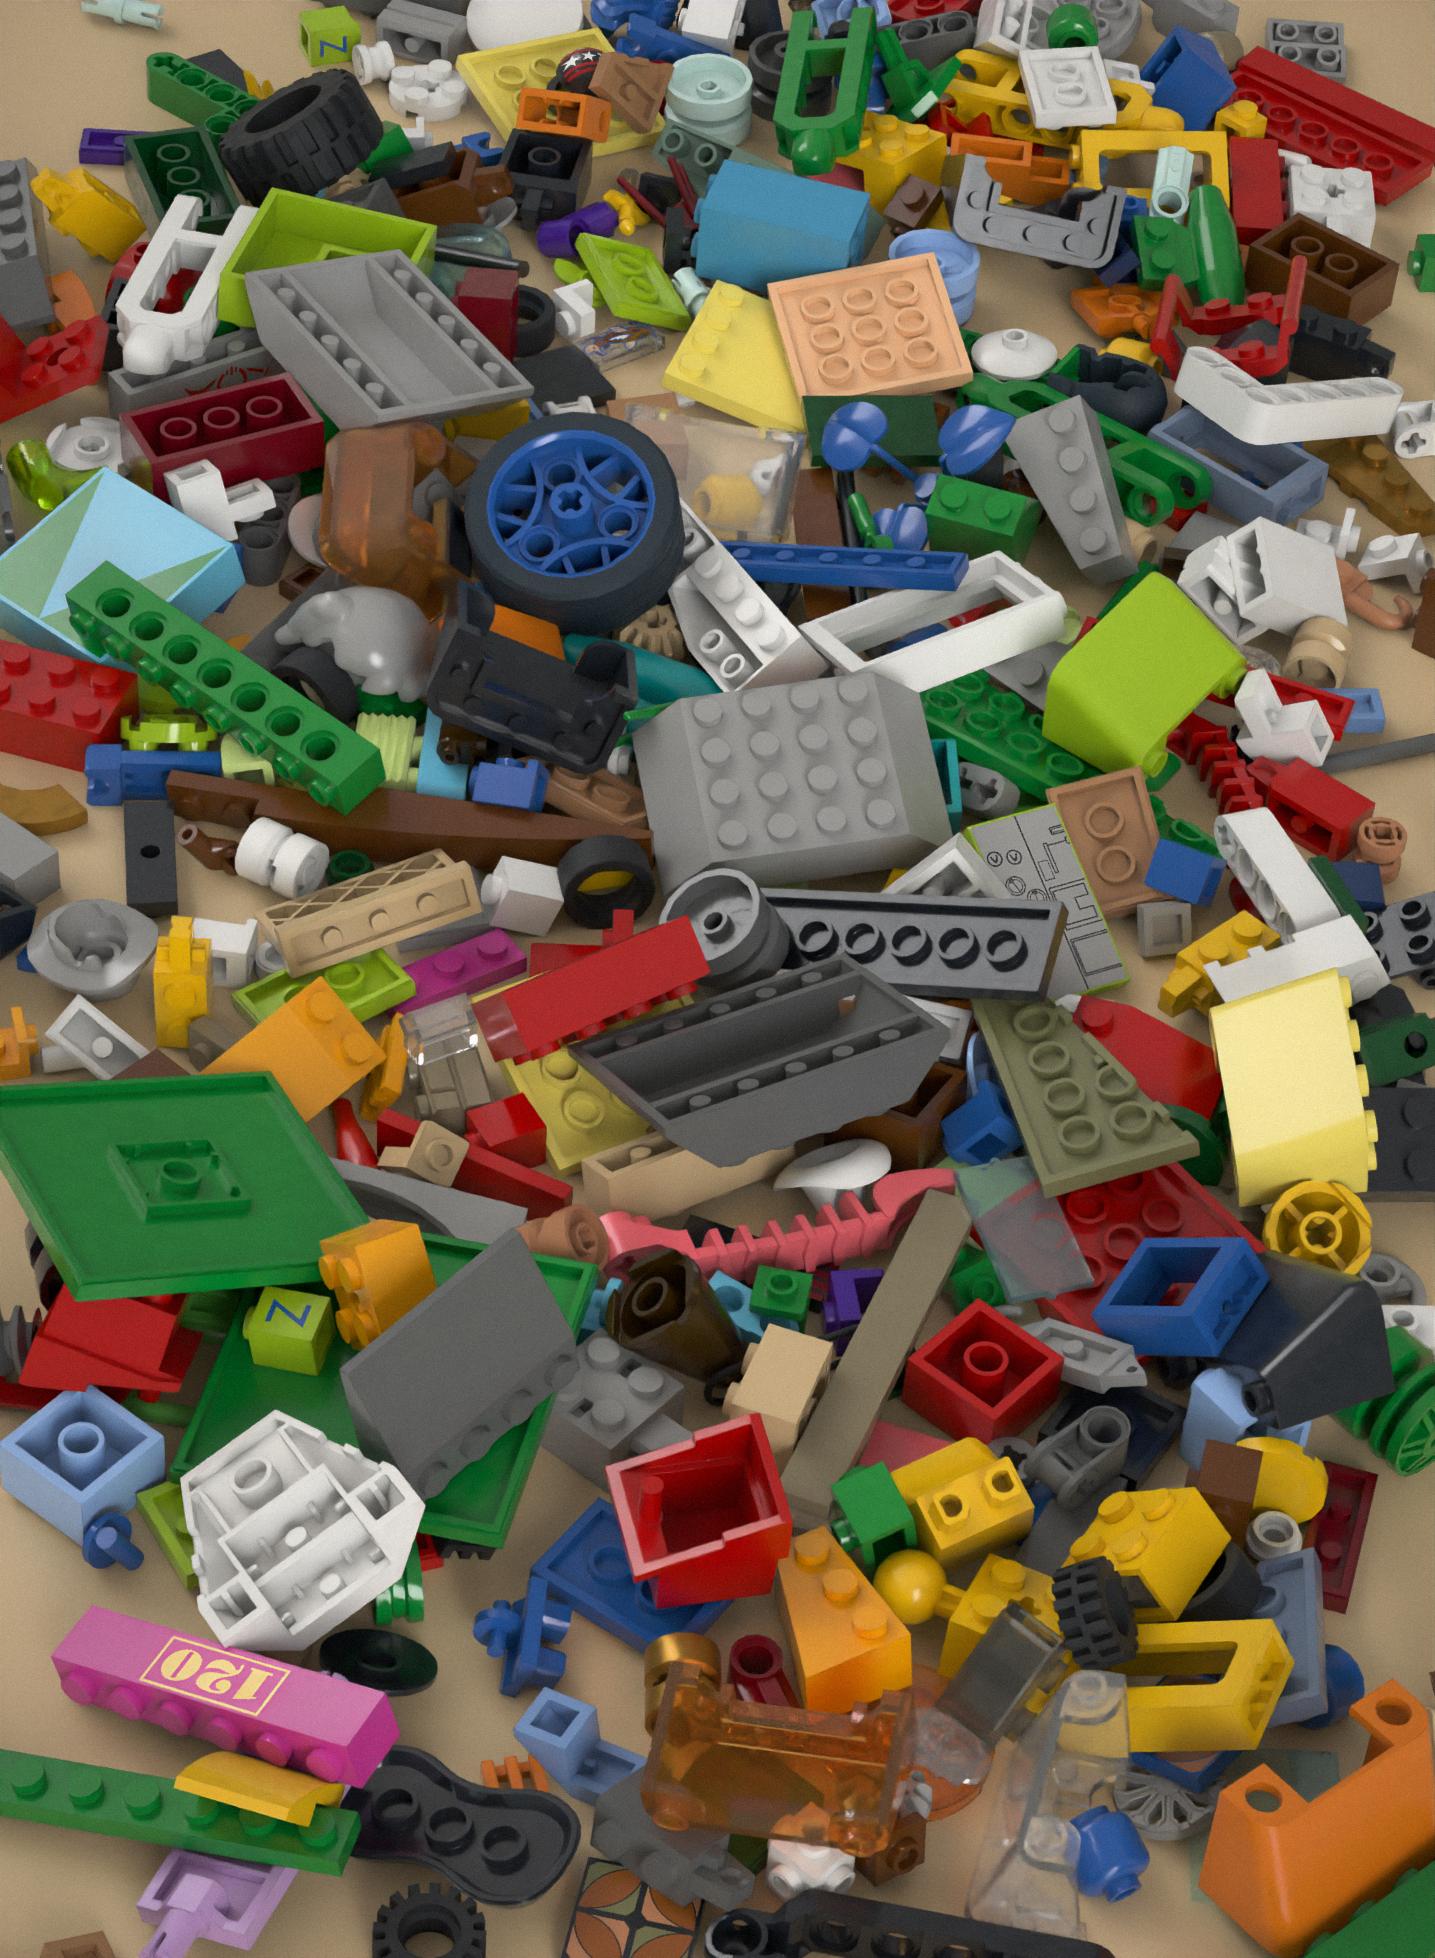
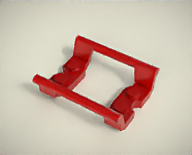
M1302 255L1292 258L1286 294L1272 296L1268 292L1255 293L1247 297V303L1243 305H1230L1228 299L1221 298L1211 300L1204 306L1194 307L1181 278L1175 274L1168 275L1162 290L1150 349L1153 353L1163 356L1169 368L1171 380L1176 382L1183 362L1181 350L1171 330L1175 310L1181 318L1182 327H1188L1198 335H1224L1263 318L1273 325L1281 323L1278 345L1268 346L1264 345L1262 341L1252 340L1241 343L1237 348L1220 350L1218 347H1205L1219 353L1253 378L1271 376L1278 373L1289 363L1291 351L1289 335H1293L1298 329L1308 266L1307 259Z

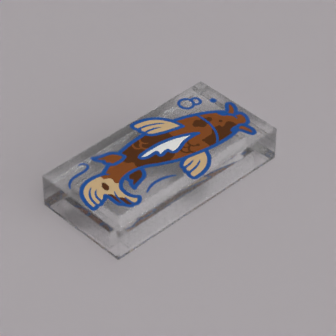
M629 319L573 340L571 344H574L600 373L665 349V336L651 324Z

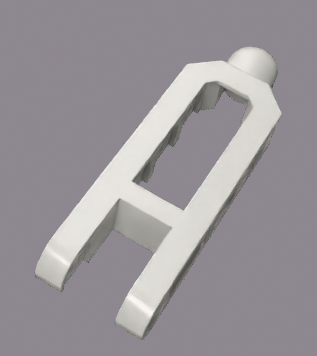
M181 194L175 197L115 305L119 329L117 342L123 347V367L126 370L138 374L159 375L167 373L174 360L186 362L203 356L221 321L217 319L220 273L259 208L240 205L223 236L196 232L198 216H203V202L201 198ZM180 268L204 271L183 311L174 314L153 311L159 298L164 299L166 285L172 274L177 275Z

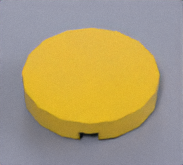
M1270 1436L1246 1438L1235 1443L1237 1446L1263 1451L1249 1523L1264 1512L1278 1511L1289 1515L1299 1524L1312 1519L1323 1508L1327 1494L1328 1476L1324 1464L1316 1456H1314L1313 1461L1310 1457L1303 1454L1304 1447L1290 1440Z

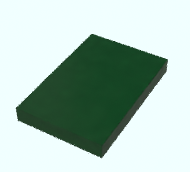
M802 396L801 413L810 467H831L826 463L822 454L824 426L828 423L829 418L842 406L854 402L871 403L886 415L889 423L888 431L877 445L906 467H940L939 458L943 455V450L938 444L939 429L932 396ZM871 451L868 460L861 467L892 466Z

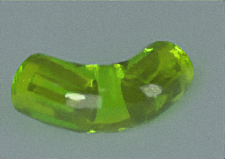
M35 439L24 440L15 444L6 454V464L13 482L27 500L48 512L56 509L104 466L108 467L103 465L73 471L62 469L54 463L47 445Z

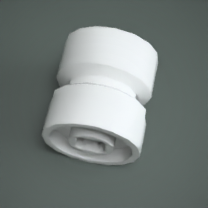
M261 817L249 826L240 841L235 857V870L238 875L265 887L270 885L274 892L289 899H294L317 891L328 867L329 849L326 844L301 833L294 834L291 828L269 818Z

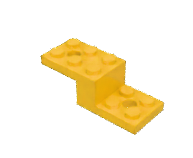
M866 109L860 149L847 157H836V162L863 170L865 192L871 194L870 205L886 220L882 213L909 174L941 187V173L944 158L947 156L946 134L931 130L923 124H911L898 120L894 115H881ZM1000 195L999 203L1013 206L1012 198ZM944 201L925 229L952 232Z

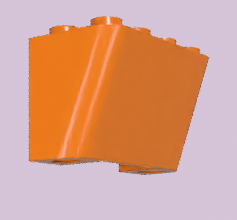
M1393 1678L1350 1706L1348 1714L1371 1733L1363 1766L1308 1803L1265 1763L1219 1792L1198 1887L1259 1945L1274 1955L1290 1958L1305 1954L1309 1946L1320 1935L1328 1931L1335 1934L1348 1925L1353 1913L1363 1903L1371 1899L1378 1903L1390 1894L1396 1881L1409 1869L1416 1868L1421 1871L1433 1862L1435 1857V1772L1429 1717L1427 1710L1421 1702ZM1253 1791H1265L1277 1798L1280 1807L1273 1812L1257 1811L1248 1804L1246 1796Z

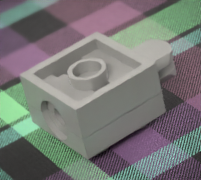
M600 1327L576 1347L580 1370L575 1373V1376L566 1387L559 1390L540 1446L608 1494L609 1490L604 1475L605 1466L691 1439L693 1434L682 1427L685 1385L643 1356L621 1347L606 1330Z

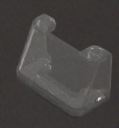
M1082 1670L1073 1673L1062 1682L1011 1747L1005 1760L965 1899V1918L1087 1941L1086 1923L1080 1920L1077 1882L1081 1839L1076 1827L1069 1821L1057 1817L1060 1805L1090 1809L1093 1794L1102 1786L1114 1783L1115 1789L1126 1790L1132 1769L1126 1674L1100 1670Z

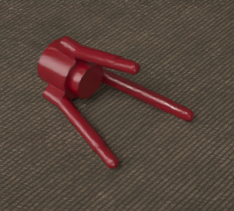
M669 156L667 162L683 198V201L672 208H683L684 225L691 226V242H693L696 232H699V224L694 223V212L698 201L683 164H677L676 159L673 156ZM619 176L617 183L664 229L665 216L624 177Z

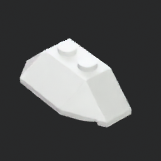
M983 0L980 7L973 49L1002 55L1017 61L1019 50L1049 49L1046 24L1051 13L1059 7L1057 0Z

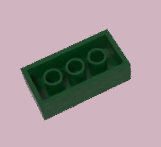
M205 126L123 136L125 180L139 213L148 228L147 232L150 239L152 240L178 194L202 199L203 216H198L196 232L223 236L240 203Z

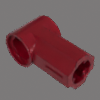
M757 1634L746 1635L738 1639L730 1651L726 1681L727 1699L734 1707L743 1712L763 1756L774 1758L777 1762L795 1757L800 1750L811 1744L813 1730L783 1672L782 1650L775 1641L767 1636Z

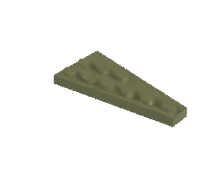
M1047 995L1045 1002L967 998L1044 1199L1200 1155L1199 1141L1188 1130L1183 1132L1170 1119V1112L1159 1101L1153 1102L1138 1087L1137 1079L1090 1032L1085 1034L1073 1022L1072 1014L1062 1004L1057 1006Z

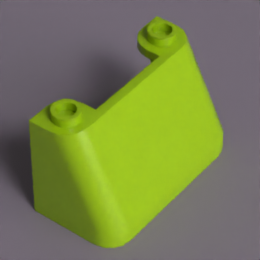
M1156 571L1151 572L1068 651L1054 668L1047 686L1042 736L1107 774L1141 765L1144 780L1149 776L1154 778L1162 771L1168 758V753L1164 751L1167 736L1211 692L1221 699L1227 698L1230 694L1236 695L1247 671H1249L1246 669L1247 659L1171 579Z

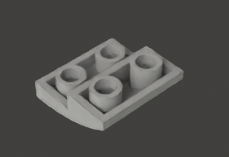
M1267 18L1265 26L1266 50L1335 82L1346 81L1344 23Z

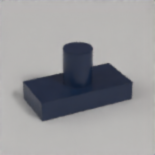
M1118 232L1111 260L1106 265L1100 268H1093V270L1109 289L1115 283L1138 282L1135 267L1141 261Z

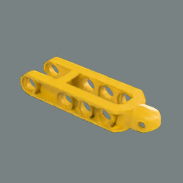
M963 49L955 55L962 64L970 65L976 72L975 79H968L958 70L943 92L949 94L955 101V107L947 109L966 125L980 113L985 112L990 116L993 134L1069 150L1071 144L1076 143L1081 130H1088V127L1084 125L1068 126L1067 132L1035 128L1017 60L973 49ZM1108 78L1112 95L1122 98L1126 107L1122 111L1117 110L1116 124H1103L1099 126L1103 130L1184 131L1185 123L1182 116L1171 109L1154 106L1153 98L1140 84ZM1012 110H1024L1029 115L1031 122L1029 124L1019 123L1014 118ZM1100 154V155L1106 156V157L1109 158V159H1115V158L1127 156V155H1129V154Z

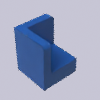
M1160 838L1144 883L1148 887L1190 903L1211 907L1227 860L1173 840Z

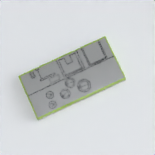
M1055 803L966 827L962 833L964 838L1015 899L1063 901L1068 909L1069 915L1047 991V996L1054 1003L1067 994L1093 996L1127 985L1131 979Z

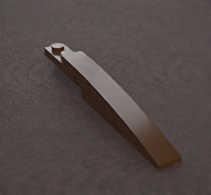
M171 770L165 784L168 800L173 801L174 815L180 816L185 820H201L228 825L237 829H248L257 819L266 817L291 828L294 834L301 833L326 844L329 849V856H334L343 850H358L366 854L370 861L397 863L441 848L455 863L465 860L470 866H474L477 869L495 870L502 856L552 866L558 869L560 860L568 850L583 840L600 835H620L637 842L647 854L650 869L653 870L655 866L654 831L381 787H377L344 816L330 805L324 807L317 803L308 791ZM606 870V871H624V870Z

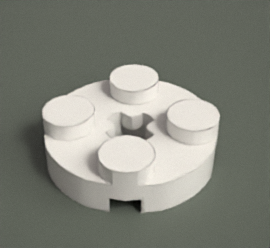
M436 59L431 61L429 65L397 66L391 71L388 93L389 104L394 111L405 117L407 110L418 113V117H424L426 122L443 121L457 116L461 113V105H467L468 85L458 72L452 70V64L446 60Z
M104 417L80 418V426L67 429V423L56 427L47 439V460L50 465L51 476L56 481L83 485L104 466L122 477L130 473L122 459L120 425L116 420Z

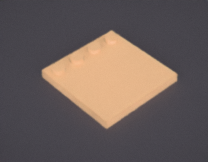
M934 252L767 284L769 302L800 409L802 396H914L961 387L973 381V370Z

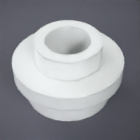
M1268 1511L1260 1514L1248 1525L1244 1543L1249 1554L1260 1562L1300 1551L1302 1535L1297 1523L1289 1515L1278 1511Z

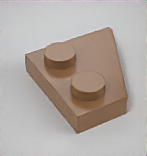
M618 52L602 53L588 88L600 99L612 102V110L638 134L650 133L675 67L669 63H651L649 59L641 57L629 58L627 54Z

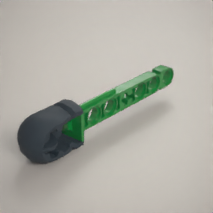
M959 327L973 373H982L974 366L971 360V350L974 343L984 335ZM1080 343L1074 346L1062 360L1057 358L1055 367L1048 374L1034 380H1029V382L1043 383L1070 398L1080 395L1093 410L1146 437L1156 424L1162 422L1168 405L1164 382L1150 365L1109 352L1098 356L1095 348ZM1043 404V408L1049 407L1048 404ZM1112 439L1113 442L1120 443L1116 439Z

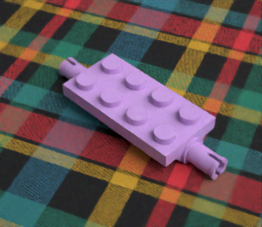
M320 1671L321 1674L330 1676L329 1671ZM334 1672V1674L332 1675V1677L348 1681L344 1676ZM239 1750L235 1751V1753L266 1761L262 1757H258ZM287 1765L283 1766V1767H287V1768H290V1769H293V1770H297V1771H300V1772H304V1773H307V1774L314 1775L313 1773H309V1772H306V1771H303V1770H300V1769H297V1768H293V1767H290V1766H287ZM345 1784L346 1787L344 1790L342 1800L344 1799L351 1785ZM173 1847L136 1904L143 1922L159 1926L147 1946L141 1950L138 1958H184L194 1940L200 1937L250 1951L299 1869Z

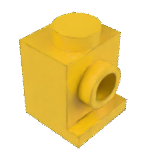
M1247 100L1236 101L1216 113L1214 131L1226 132L1227 148L1230 136L1264 139L1267 117L1257 112L1258 107L1255 103Z

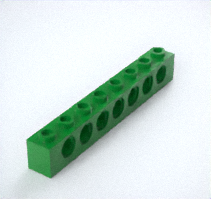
M105 560L65 594L71 613L69 622L81 637L85 639L93 638L103 645L106 652L117 662L124 660L133 666L148 684L152 686L158 684L167 690L175 702L182 708L189 709L191 707L201 714L209 726L216 732L223 733L225 731L234 737L250 756L255 758L261 756L267 760L284 780L288 782L295 780L305 787L311 797L324 807L330 805L346 816L386 780L380 749L109 561Z

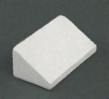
M79 994L45 1033L48 1038L100 1080L111 1079L151 1053Z

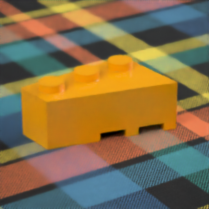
M824 1525L791 1538L788 1558L778 1560L774 1577L775 1597L787 1645L791 1651L797 1686L801 1691L805 1716L810 1726L814 1727L912 1685L911 1633Z

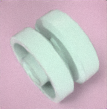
M712 53L690 55L677 60L673 64L675 68L664 95L666 99L664 109L665 122L669 118L732 146L739 145L749 136L752 127V107L750 102L753 96V78L749 68L739 60L726 55Z

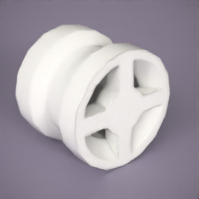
M378 41L373 47H366L363 44L353 47V68L360 85H368L373 79L379 78L384 82L391 80V71L395 68L391 47L387 41Z

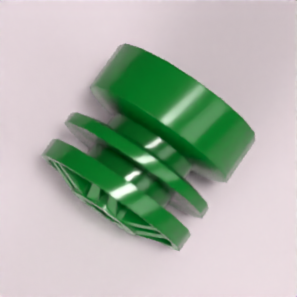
M1397 1325L1386 1329L1396 1392L1328 1415L1354 1438L1360 1440L1369 1439L1370 1451L1376 1457L1386 1459L1387 1466L1396 1474L1407 1477L1420 1472L1435 1461V1360L1433 1350L1406 1328Z

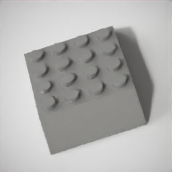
M400 249L245 272L244 281L260 342L283 368L291 373L295 381L347 438L363 437L370 433L387 430H402L409 426L426 423H441L445 420L459 417L479 416L483 413L505 409L533 396L534 387Z
M875 672L681 698L632 733V742L649 830L654 831L655 862L663 902L668 901L669 897L684 882L705 871L720 868L742 871L754 880L759 888L893 869V867L900 868L917 865L953 837L920 695L918 692Z

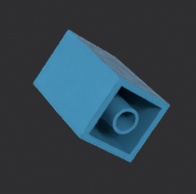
M724 159L717 175H710L705 199H698L694 212V223L699 224V232H696L691 246V257L696 258L695 276L720 280L728 284L768 293V283L861 266L871 194Z

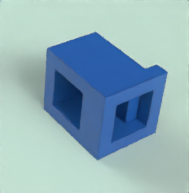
M497 758L496 764L480 762L479 767L474 766L471 771L469 793L473 796L472 801L475 803L542 813L550 772L539 760L529 759L527 769L524 762L510 758Z
M986 1078L977 1084L980 1090L978 1094L940 1122L945 1135L941 1141L949 1156L957 1163L966 1162L982 1174L1023 1144L1003 1091Z

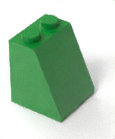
M939 473L925 512L930 551L965 553L968 554L969 561L999 550L1014 562H1019L1023 567L1044 507L1039 500Z

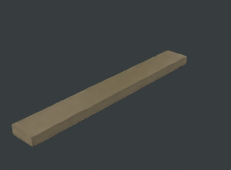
M928 1188L780 1478L790 1508L825 1520L829 1519L834 1509L830 1485L837 1483L844 1473L854 1468L971 1232L972 1224L978 1218L979 1203Z

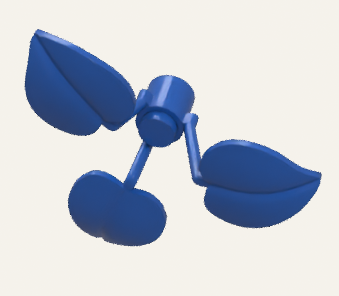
M854 402L842 406L832 414L828 423L824 426L822 436L823 458L833 469L839 472H850L863 466L872 451L914 484V496L919 504L902 502L899 504L897 511L884 508L878 510L872 517L878 529L877 535H889L893 541L894 549L923 551L929 540L925 512L939 474L925 473L918 477L877 445L885 436L889 427L886 415L878 407L868 402ZM968 405L955 411L944 423L938 437L940 448L946 452L939 458L942 473L953 477L952 474L956 477H964L978 471L1001 447L1017 420L1011 414L982 405ZM862 538V548H864L865 541H866V540L863 539V538Z

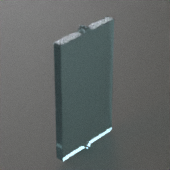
M1028 1156L1000 1161L998 1158H992L990 1163L954 1170L953 1178L1009 1304L1042 1297L1055 1300L1057 1294L1093 1287L1095 1280L1056 1196L1044 1199Z

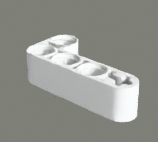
M1267 807L1220 815L1216 818L1214 836L1217 848L1223 859L1227 860L1228 866L1268 926L1281 935L1279 947L1292 943L1291 935L1341 918L1335 903Z

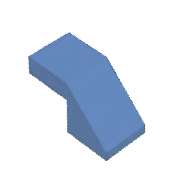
M547 1687L543 1688L513 1728L514 1737L572 1798L594 1807L598 1796L642 1766L646 1765L654 1770L653 1760L600 1738L596 1707Z

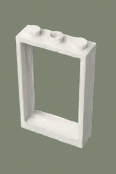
M998 550L969 561L970 568L956 592L895 589L799 625L798 630L829 666L818 676L820 679L875 672L919 693L1067 636L1063 619L1068 614L1067 606L1059 591L1051 589L1038 576H1034L1025 570L1019 562H1014ZM1001 598L1014 605L868 662H864L856 655V653Z

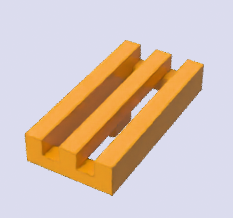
M398 1012L392 1018L391 1026L387 1024L382 1030L381 1038L377 1036L375 1042L388 1057L370 1071L365 1079L358 1116L372 1123H375L386 1108L389 1109L402 1093L414 1024L412 1019Z

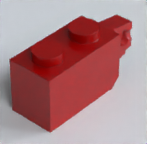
M1260 756L1246 767L1248 777H1253L1255 780L1254 790L1256 794L1262 795V798L1265 800L1264 807H1267L1272 812L1290 840L1316 856L1325 855L1330 862L1341 861L1358 847L1357 836L1359 827L1363 821L1373 817L1375 802L1299 757L1289 765H1284Z

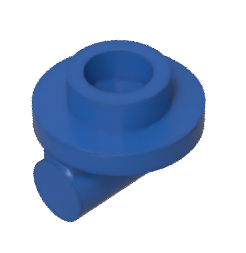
M110 1512L94 1520L84 1533L82 1546L84 1560L97 1569L109 1567L116 1561L127 1570L139 1568L143 1563L144 1554L130 1542L132 1526L129 1519L118 1512Z

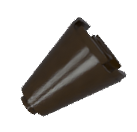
M670 1248L652 1252L633 1264L625 1273L631 1280L621 1293L614 1288L608 1300L605 1321L608 1334L624 1349L705 1384L720 1370L743 1362L749 1346L748 1342L697 1263L689 1256L682 1255L677 1250ZM740 1371L724 1377L714 1388H728L732 1382L739 1383L744 1375Z

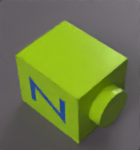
M345 6L299 12V47L310 67L352 61L353 47L361 43V30L358 21L352 20Z
M265 1286L257 1306H251L248 1309L243 1324V1336L249 1340L254 1364L313 1376L319 1375L337 1333L330 1297L272 1286Z

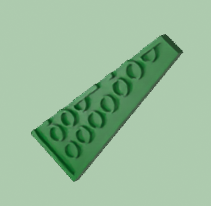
M983 669L919 692L930 739L954 738L957 755L972 762V764L1000 773L1018 786L1019 791L1032 794L1048 803L1045 789L1107 774L1042 736L1044 717L1040 714L1031 715L1027 712L1023 704V698L1013 691L1001 693L989 684L990 674ZM1154 794L1149 796L1160 838L1173 840L1223 859L1214 838L1192 822L1187 823L1181 818L1174 820L1166 814V808L1162 800Z

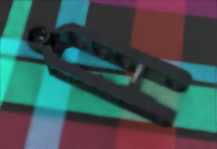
M809 1888L791 1898L775 1913L747 1908L727 1911L710 1924L705 1934L704 1942L705 1958H802L811 1952L843 1958H1115L1110 1950L1089 1941ZM742 1920L747 1925H736L733 1921ZM827 1922H838L845 1926H836ZM889 1933L900 1934L906 1936L907 1938L895 1937L889 1935ZM951 1945L966 1947L970 1950L957 1949L951 1947Z

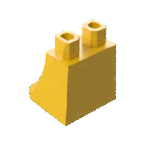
M964 1438L890 1473L914 1518L918 1549L934 1557L942 1566L946 1575L988 1556L989 1553H994L1026 1538L1032 1530L1035 1506L1010 1458L1003 1457L999 1459L988 1446L977 1438Z

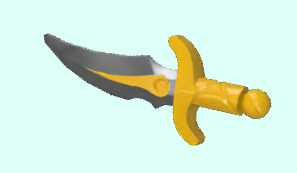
M625 168L620 172L619 176L624 177L635 187L636 177L639 173L635 168ZM618 184L619 190L610 189L603 195L605 201L610 202L618 212L620 232L625 236H630L635 231V225L644 226L651 218L639 209L636 201Z

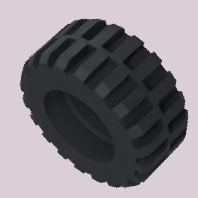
M334 68L326 72L319 71L313 73L307 78L298 79L293 84L275 91L268 98L262 99L249 111H245L236 122L231 123L226 129V133L222 134L218 154L245 201L249 200L254 207L260 208L272 187L314 196L328 186L329 188L337 183L344 175H349L356 169L357 165L365 162L371 156L372 151L378 148L383 137V125L356 76L345 69L338 70Z

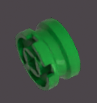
M416 1540L413 1542L402 1578L371 1600L375 1626L391 1625L394 1618L404 1617L407 1623L424 1620L422 1572Z

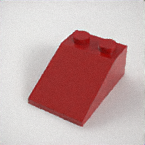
M1082 994L1073 1014V1022L1085 1034L1090 1032L1137 1079L1138 1087L1153 1102L1159 1101L1161 1104L1183 1106L1202 1115L1210 1123L1212 1122L1224 1090L1221 1072L1216 1073L1213 1049L1131 1005Z

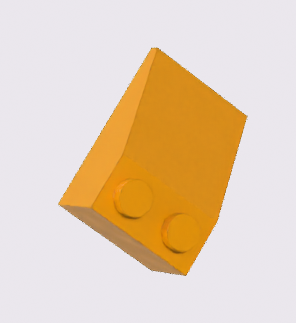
M320 976L197 1075L271 1071L304 1122L308 1123L388 1056L324 978Z

